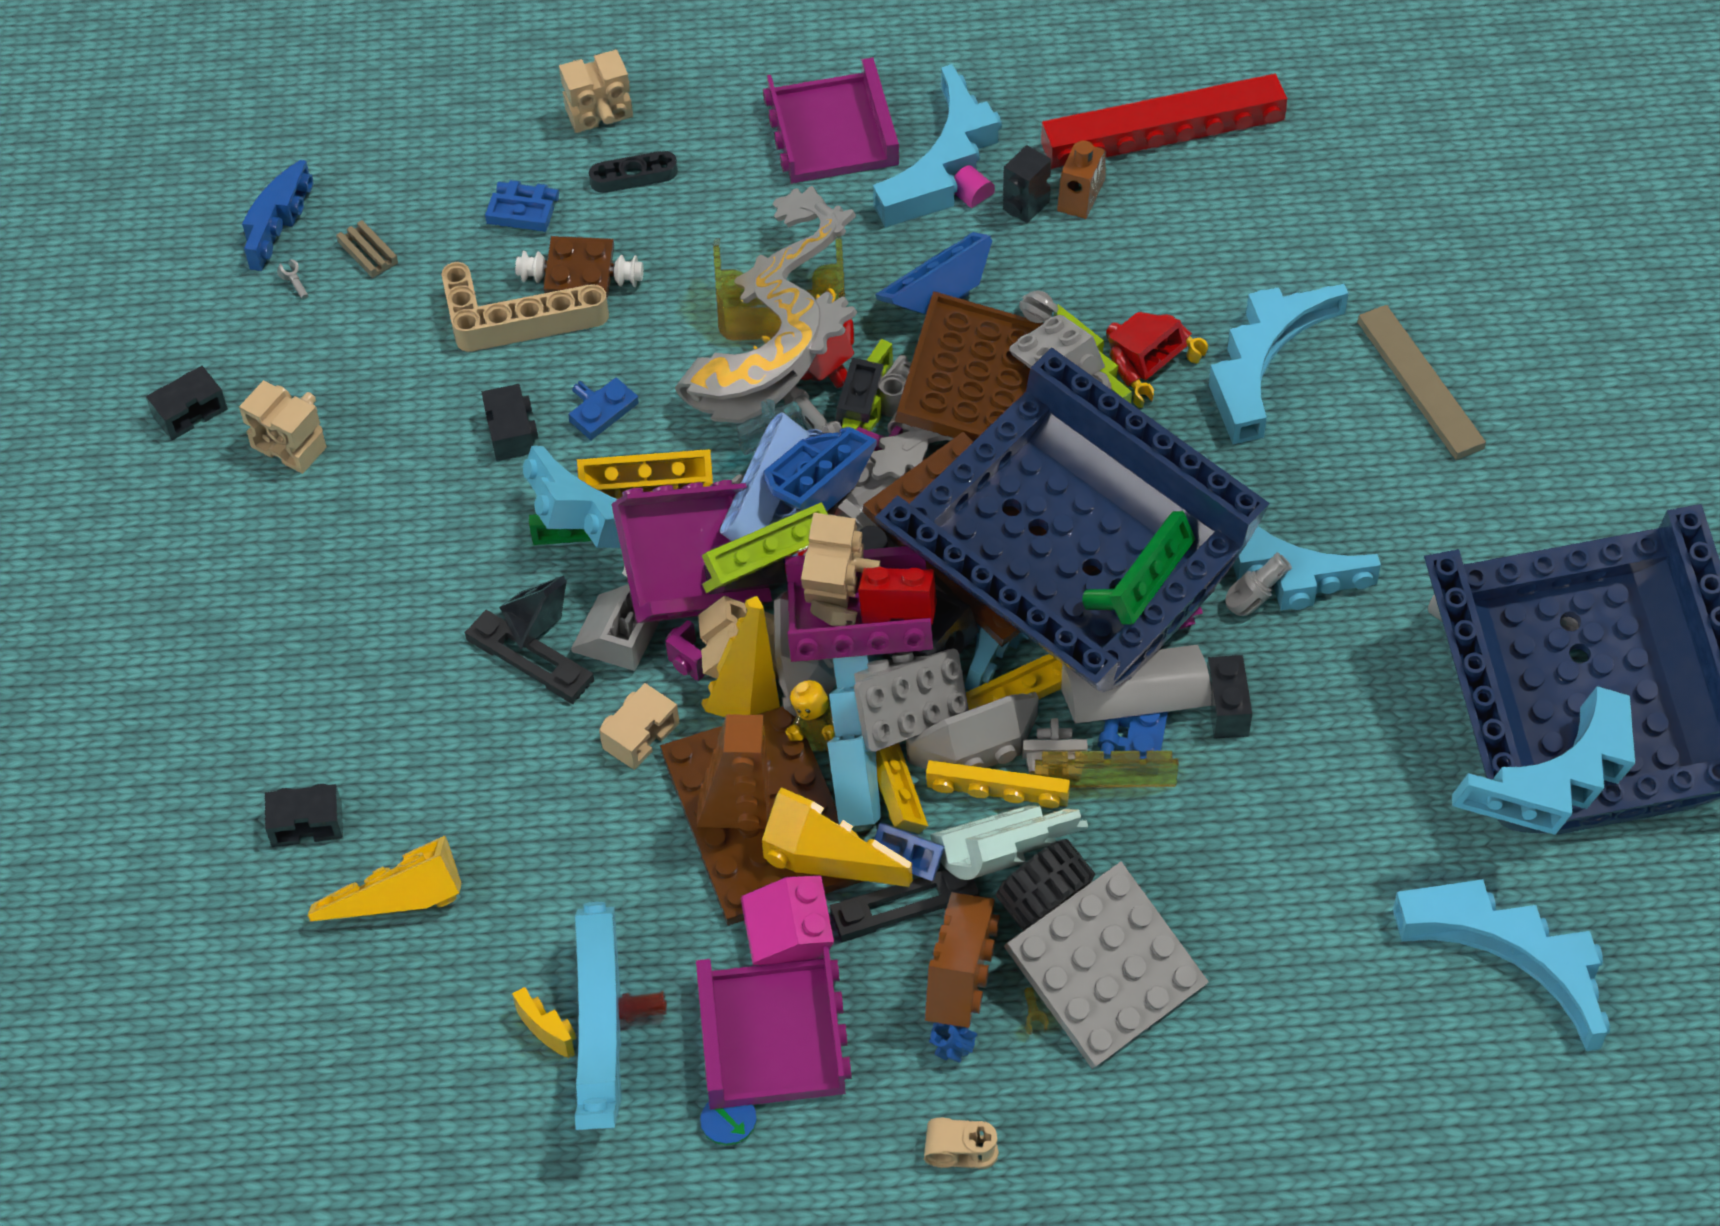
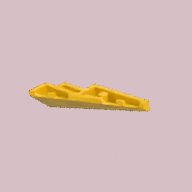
M758 596L745 602L747 613L745 617L737 620L738 633L736 636L729 638L717 665L719 676L717 680L711 681L708 686L710 691L709 698L703 699L701 702L705 712L725 718L726 714L757 715L780 708L764 607Z

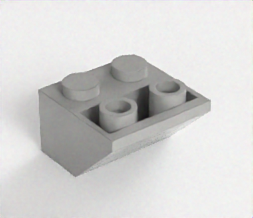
M624 585L598 595L571 650L577 654L635 671L660 621L637 624L629 585Z

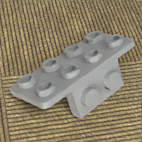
M947 649L930 656H914L913 651L898 652L892 655L893 660L872 661L867 663L868 669L854 673L856 682L854 692L862 736L867 751L875 752L920 735L925 729L942 720L968 711L960 658L956 649Z

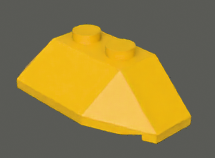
M710 449L577 459L578 478L589 486L615 499L621 498L624 491L633 488H643V492H653L654 488L665 485H672L675 490L683 489V486L701 482L703 487L713 484Z

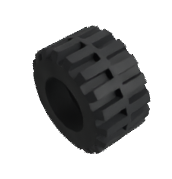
M1063 839L1047 846L1012 873L1000 885L996 897L1020 928L1025 931L1089 885L1095 873L1068 839Z

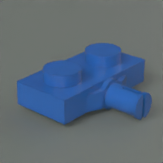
M617 377L595 392L589 389L582 381H578V385L576 383L573 386L572 392L577 394L583 400V403L568 414L569 422L588 439L593 440L638 405V395Z

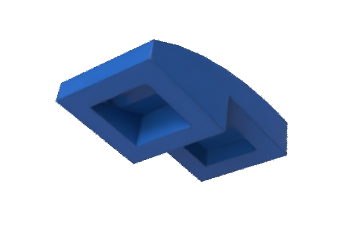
M879 823L874 840L912 863L913 875L934 881L945 846L891 825Z

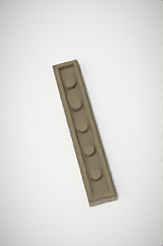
M1384 305L1358 315L1357 323L1454 459L1458 460L1485 449L1486 441L1389 307Z

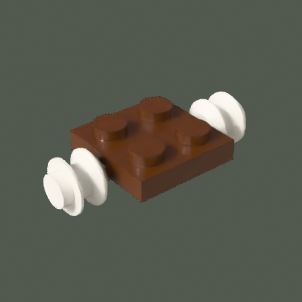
M551 236L548 260H545L540 251L536 253L535 257H528L527 252L523 251L522 257H517L516 275L521 276L522 282H526L528 276H534L536 283H539L545 275L544 293L585 285H599L604 288L608 299L610 277H614L620 287H622L625 280L631 281L633 287H636L637 281L643 280V262H638L637 256H634L631 262H627L623 255H620L615 264L612 263L615 247L613 239Z

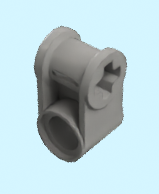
M900 355L894 361L892 367L881 378L878 388V396L881 397V413L889 417H893L898 409L911 366V362L904 355Z

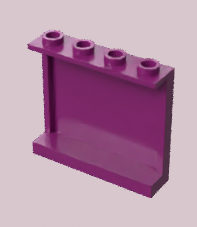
M873 57L862 59V73L774 87L772 76L767 75L768 88H763L764 103L766 107L771 106L772 110H768L771 128H777V131L774 132L777 150L782 149L783 151L780 154L781 167L783 172L788 171L791 184L899 165V143Z
M722 480L713 483L712 486L703 487L701 482L687 484L682 487L683 489L675 490L672 485H665L654 488L653 492H643V488H633L622 493L623 496L611 504L637 624L697 617L723 596L742 603L758 596L762 606L772 601L769 588L709 595V593L705 592L702 585L706 582L703 566L705 562L702 555L731 542L720 533V528L735 495L747 488L746 483L732 484V480Z
M907 546L864 550L863 553L864 559L880 561V567L890 569H926L925 560ZM805 555L785 557L789 611V631H787L791 662L933 649L930 618L914 620L891 618V622L862 623L858 590L862 572H856L858 577L856 596L849 597L847 607L857 612L855 625L831 626L810 612L812 603H808L805 600V589L801 581Z
M823 946V959L712 971L711 959L696 960L710 1109L846 1094L845 1080L852 1079L850 1057H842L841 1047L848 1046L845 1023L838 1024L837 1014H844L841 991L834 992L833 982H840L837 959L830 960L829 946Z

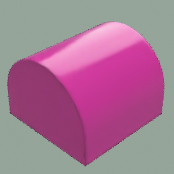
M971 165L963 167L954 176L957 184V192L954 194L970 208L975 207L995 193L994 184Z

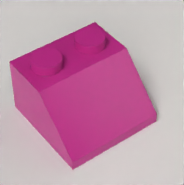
M821 876L786 877L743 895L741 898L753 965L823 959V946H829V950L832 947L834 939Z

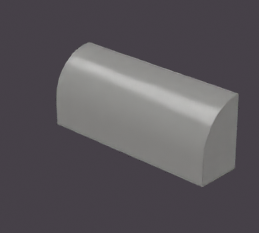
M1198 645L1159 649L1130 680L1127 679L1119 686L1106 692L1098 691L1062 664L1061 690L1075 724L1211 706L1212 703L1209 673Z

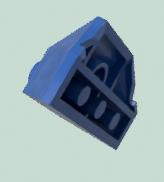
M972 232L958 243L951 245L876 293L877 300L926 315L933 291L960 299L967 297L970 294L969 291L980 284L992 244L991 236Z
M851 427L842 428L839 430V433H824L802 439L763 471V478L772 495L790 507L802 511L822 502L827 512L855 488L876 447L877 440Z

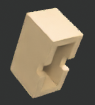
M644 683L637 692L634 691L627 696L623 706L614 715L608 716L603 721L599 730L602 749L635 770L652 752V747L649 745L656 738L662 742L680 723L677 704Z

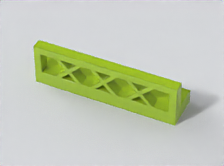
M818 503L703 554L702 558L712 577L702 584L705 592L709 593L781 561L785 557H790L808 549L813 513L827 514L823 503Z

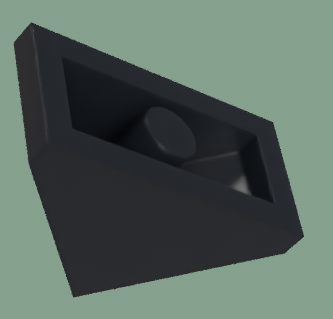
M564 576L520 591L499 607L520 650L561 619L567 582Z

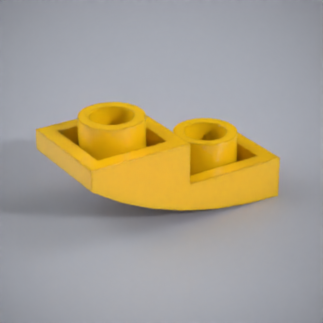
M526 987L512 993L516 1011L529 1030L541 1042L558 1054L568 1059L575 1056L572 1041L576 1040L577 1037L569 1020L561 1021L555 1009L546 1013L538 997L532 999Z

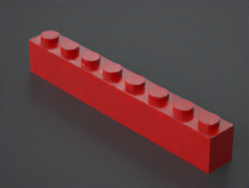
M1275 73L1042 121L1041 144L1046 156L1052 159L1051 169L1065 165L1074 144L1079 141H1088L1094 147L1102 148L1105 150L1106 158L1284 121L1288 99Z

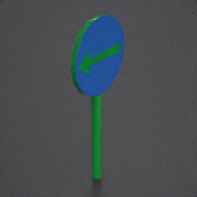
M708 1102L702 1110L700 1122L701 1129L708 1139L716 1144L733 1145L742 1142L754 1131L757 1118L752 1104L710 1109Z

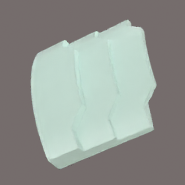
M1027 805L932 833L930 837L931 841L945 846L940 860L942 865L954 876L963 880H969L1023 864L1025 862L1024 853L1047 847L1056 842L1058 837L1088 828L1087 820L1080 821L1081 815L1079 810L1063 809L1042 815L1040 806Z

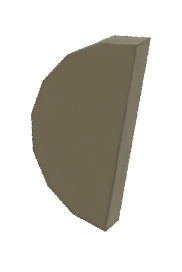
M812 600L810 612L829 625H855L856 611L839 605Z

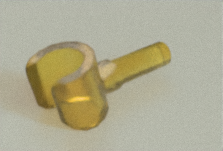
M1027 987L1024 989L1029 1015L1026 1018L1025 1030L1029 1035H1032V1025L1030 1023L1032 1021H1040L1044 1026V1033H1046L1048 1017L1044 1012L1039 1011L1033 988Z

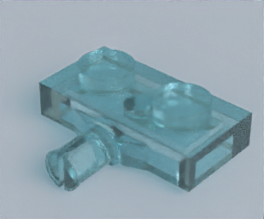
M766 399V403L763 400L761 402V416L749 419L736 426L739 447L745 456L756 451L767 426L781 412L804 428L802 410L796 401L775 409V402L772 399Z

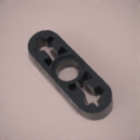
M658 151L598 162L589 169L590 185L596 192L606 193L670 181L678 173L677 159L669 151ZM631 168H637L641 170V172L637 175H628L625 173L627 170Z

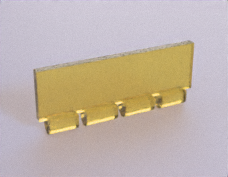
M1172 750L1146 751V759H1140V751H1110V759H1104V751H1075L1074 759H1068V751H1042V759H1035L1034 775L1070 780V788L1176 787L1179 761L1178 758H1172Z

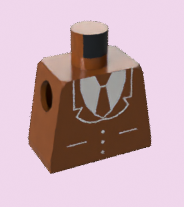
M1079 141L1074 144L1061 172L1058 212L1087 219L1106 179L1105 150L1094 147L1088 141ZM1079 183H1080L1081 186H1082V190L1079 191V192H1076V191H1075V188L1079 189Z

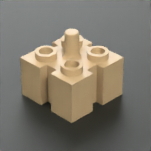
M617 50L595 55L594 62L584 64L583 60L580 59L559 65L561 83L565 90L563 91L564 105L575 133L599 127L598 123L601 120L605 124H610L633 117L631 98L628 94L630 92L628 73Z
M263 380L239 406L244 424L250 426L246 432L251 448L271 458L275 455L281 458L282 464L303 474L327 448L323 429L319 425L317 408L314 405L316 401L315 396L306 392L301 399L296 396L291 399L290 393L285 388L279 385L274 386Z
M813 513L809 546L805 555L801 577L802 586L805 589L806 602L812 603V600H818L847 608L849 597L856 596L858 587L856 572L863 573L864 568L880 567V561L863 558L864 544H861L862 532L857 531L856 519Z
M723 596L698 615L700 638L707 645L701 650L703 674L718 678L717 665L729 638L736 636L738 633L736 622L739 618L745 617L747 613L745 603ZM764 611L775 680H777L779 677L775 661L774 615Z

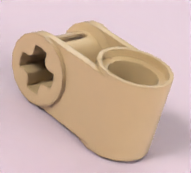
M949 1118L931 1119L927 1123L924 1161L929 1165L940 1168L965 1167L987 1169L994 1165L999 1156L997 1132L991 1124L984 1121H961ZM979 1143H984L983 1147H978ZM978 1155H982V1160L978 1159Z

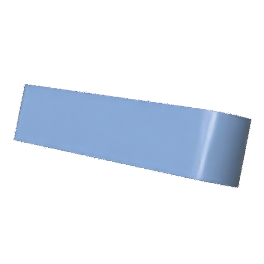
M783 412L776 415L767 426L741 482L746 483L747 488L735 495L722 523L720 533L730 541H734L770 524L780 500L772 495L763 478V471L800 440L808 438L809 433Z

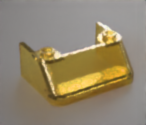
M842 236L835 238L836 263L820 265L813 272L812 290L806 291L815 299L817 294L821 296L827 292L828 288L835 291V301L845 297ZM714 238L713 254L718 328L720 333L731 341L762 339V336H768L772 339L780 330L781 319L764 305L758 297L748 303H744L740 299L744 289L739 288L734 281L744 273L736 269L722 270L720 238Z

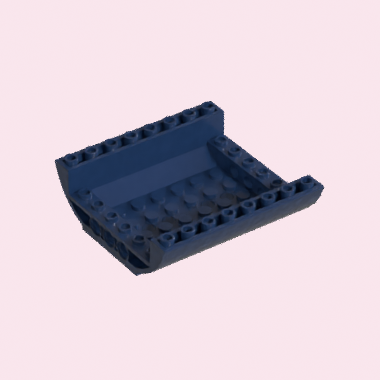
M1051 347L1030 367L1027 389L1020 398L910 504L897 495L875 516V520L879 526L1098 691L1106 692L1119 686L1127 679L1130 680L1215 591V587L1226 575L1249 542L1270 503ZM1008 506L1015 507L1020 511V514L1008 516L1002 509ZM1184 511L1195 536V541L1134 624H1121L1115 610H1086L1084 608L1082 598L1087 589H1110L1112 586H1117L1171 512ZM1040 526L1047 533L1043 536H1035L1029 531V528ZM1085 566H1095L1101 573L1097 576H1089L1083 571V568Z
M1702 504L1667 510L1659 528L1464 565L1459 549L1424 556L1487 779L1493 780L1502 767L1537 765L1559 757L1570 750L1578 735L1580 707L1598 686L1630 696L1635 764L1618 784L1604 780V789L1587 809L1572 805V815L1556 835L1695 809L1700 805L1720 799V559ZM1564 617H1571L1578 622L1579 628L1575 631H1567L1561 626L1560 620ZM1573 649H1581L1587 654L1588 661L1577 663L1571 659L1569 652ZM1498 819L1504 827L1513 831L1547 833Z

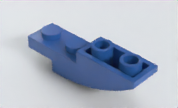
M299 160L279 174L261 192L249 209L242 226L247 240L244 250L250 270H263L266 260L272 256L273 243L276 236H280L283 225L293 227L297 215L302 214L304 198L313 187V175L309 174L306 160Z

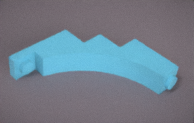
M883 654L833 658L837 689L830 693L829 697L835 737L827 745L838 822L840 825L842 820L853 826L851 830L854 832L871 829L872 824H875L882 817L877 780L876 751L872 752L865 749L854 692L856 684L854 673L868 669L867 663L884 660Z
M1597 686L1580 707L1578 735L1570 750L1559 757L1537 765L1502 767L1493 780L1468 773L1452 794V806L1555 835L1572 815V805L1587 809L1604 789V780L1618 784L1635 764L1630 696Z
M588 902L583 904V908L577 909L575 914L579 1002L576 1130L615 1128L622 1100L619 1065L621 1037L618 1007L620 980L615 906L606 907L605 902Z

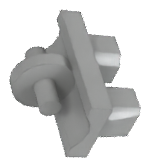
M1051 718L1050 728H1037V739L1050 740H1023L1022 757L1026 759L1029 774L1038 776L1048 775V758H1062V775H1081L1083 760L1086 758L1088 750L1087 739H1072V728H1059L1058 718Z

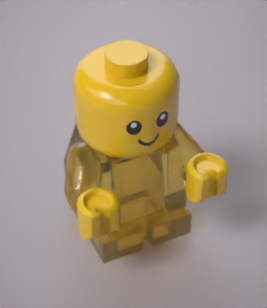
M813 680L803 681L796 685L790 694V701L797 716L793 725L787 728L786 734L790 741H801L804 734L805 738L809 741L812 751H823L824 748L828 751L827 743L835 737L830 700L820 683Z

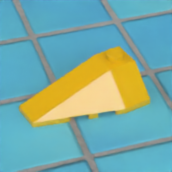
M780 788L762 838L763 856L771 865L780 869L787 868L798 873L910 886L912 882V863L874 839H869L865 842L851 830L853 826L842 820L840 825L821 814L824 809L822 806L789 790Z
M446 836L402 855L403 861L393 869L384 868L383 866L372 872L373 874L364 880L365 884L360 887L357 883L348 884L311 904L308 912L310 921L426 909L435 904L439 908L452 903L457 899L456 895L460 893L461 880Z

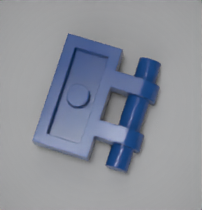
M510 180L509 183L498 182L496 187L497 193L492 194L485 214L486 224L547 232L554 211L553 201H558L559 189L548 188L546 184H537L536 186L522 185L520 181Z
M1168 711L1104 720V731L1099 734L1097 743L1100 748L1099 758L1103 761H1111L1114 752L1124 754L1123 766L1158 771ZM1119 726L1129 727L1127 738L1119 737L1117 734Z

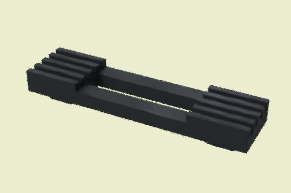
M487 609L464 632L468 642L492 656L496 655L544 684L546 689L571 704L575 703V699L580 698V693L583 694L585 688L588 689L590 687L589 683L594 682L592 672L537 639H534L525 648L555 665L557 668L552 673L547 672L504 646V640L509 638L515 642L516 640L507 621Z
M946 869L936 872L934 881L920 877L913 879L909 887L894 885L830 905V913L833 916L836 929H838L841 942L874 933L876 929L943 908L946 910L951 892L979 896V891L974 879H960ZM935 887L938 890L939 895L873 916L870 911V907Z

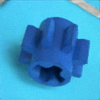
M934 1023L929 1043L938 1046L934 1055L944 1060L951 1059L959 1063L961 1057L973 1052L977 1033L969 1030L967 1027Z

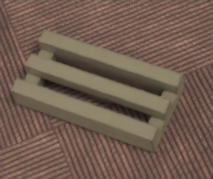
M363 220L357 222V228L354 229L352 226L347 228V234L344 235L340 232L336 235L338 243L372 278L398 263L397 255ZM361 235H363L387 261H385ZM352 240H355L364 252L378 264L377 267L351 243Z

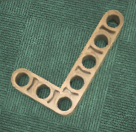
M453 262L442 270V280L456 345L463 351H476L598 327L606 323L609 318L606 292L599 285H585L478 306L468 266L461 262Z

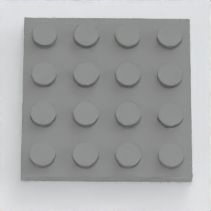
M1122 862L1116 864L1004 945L1092 1069L1209 983Z

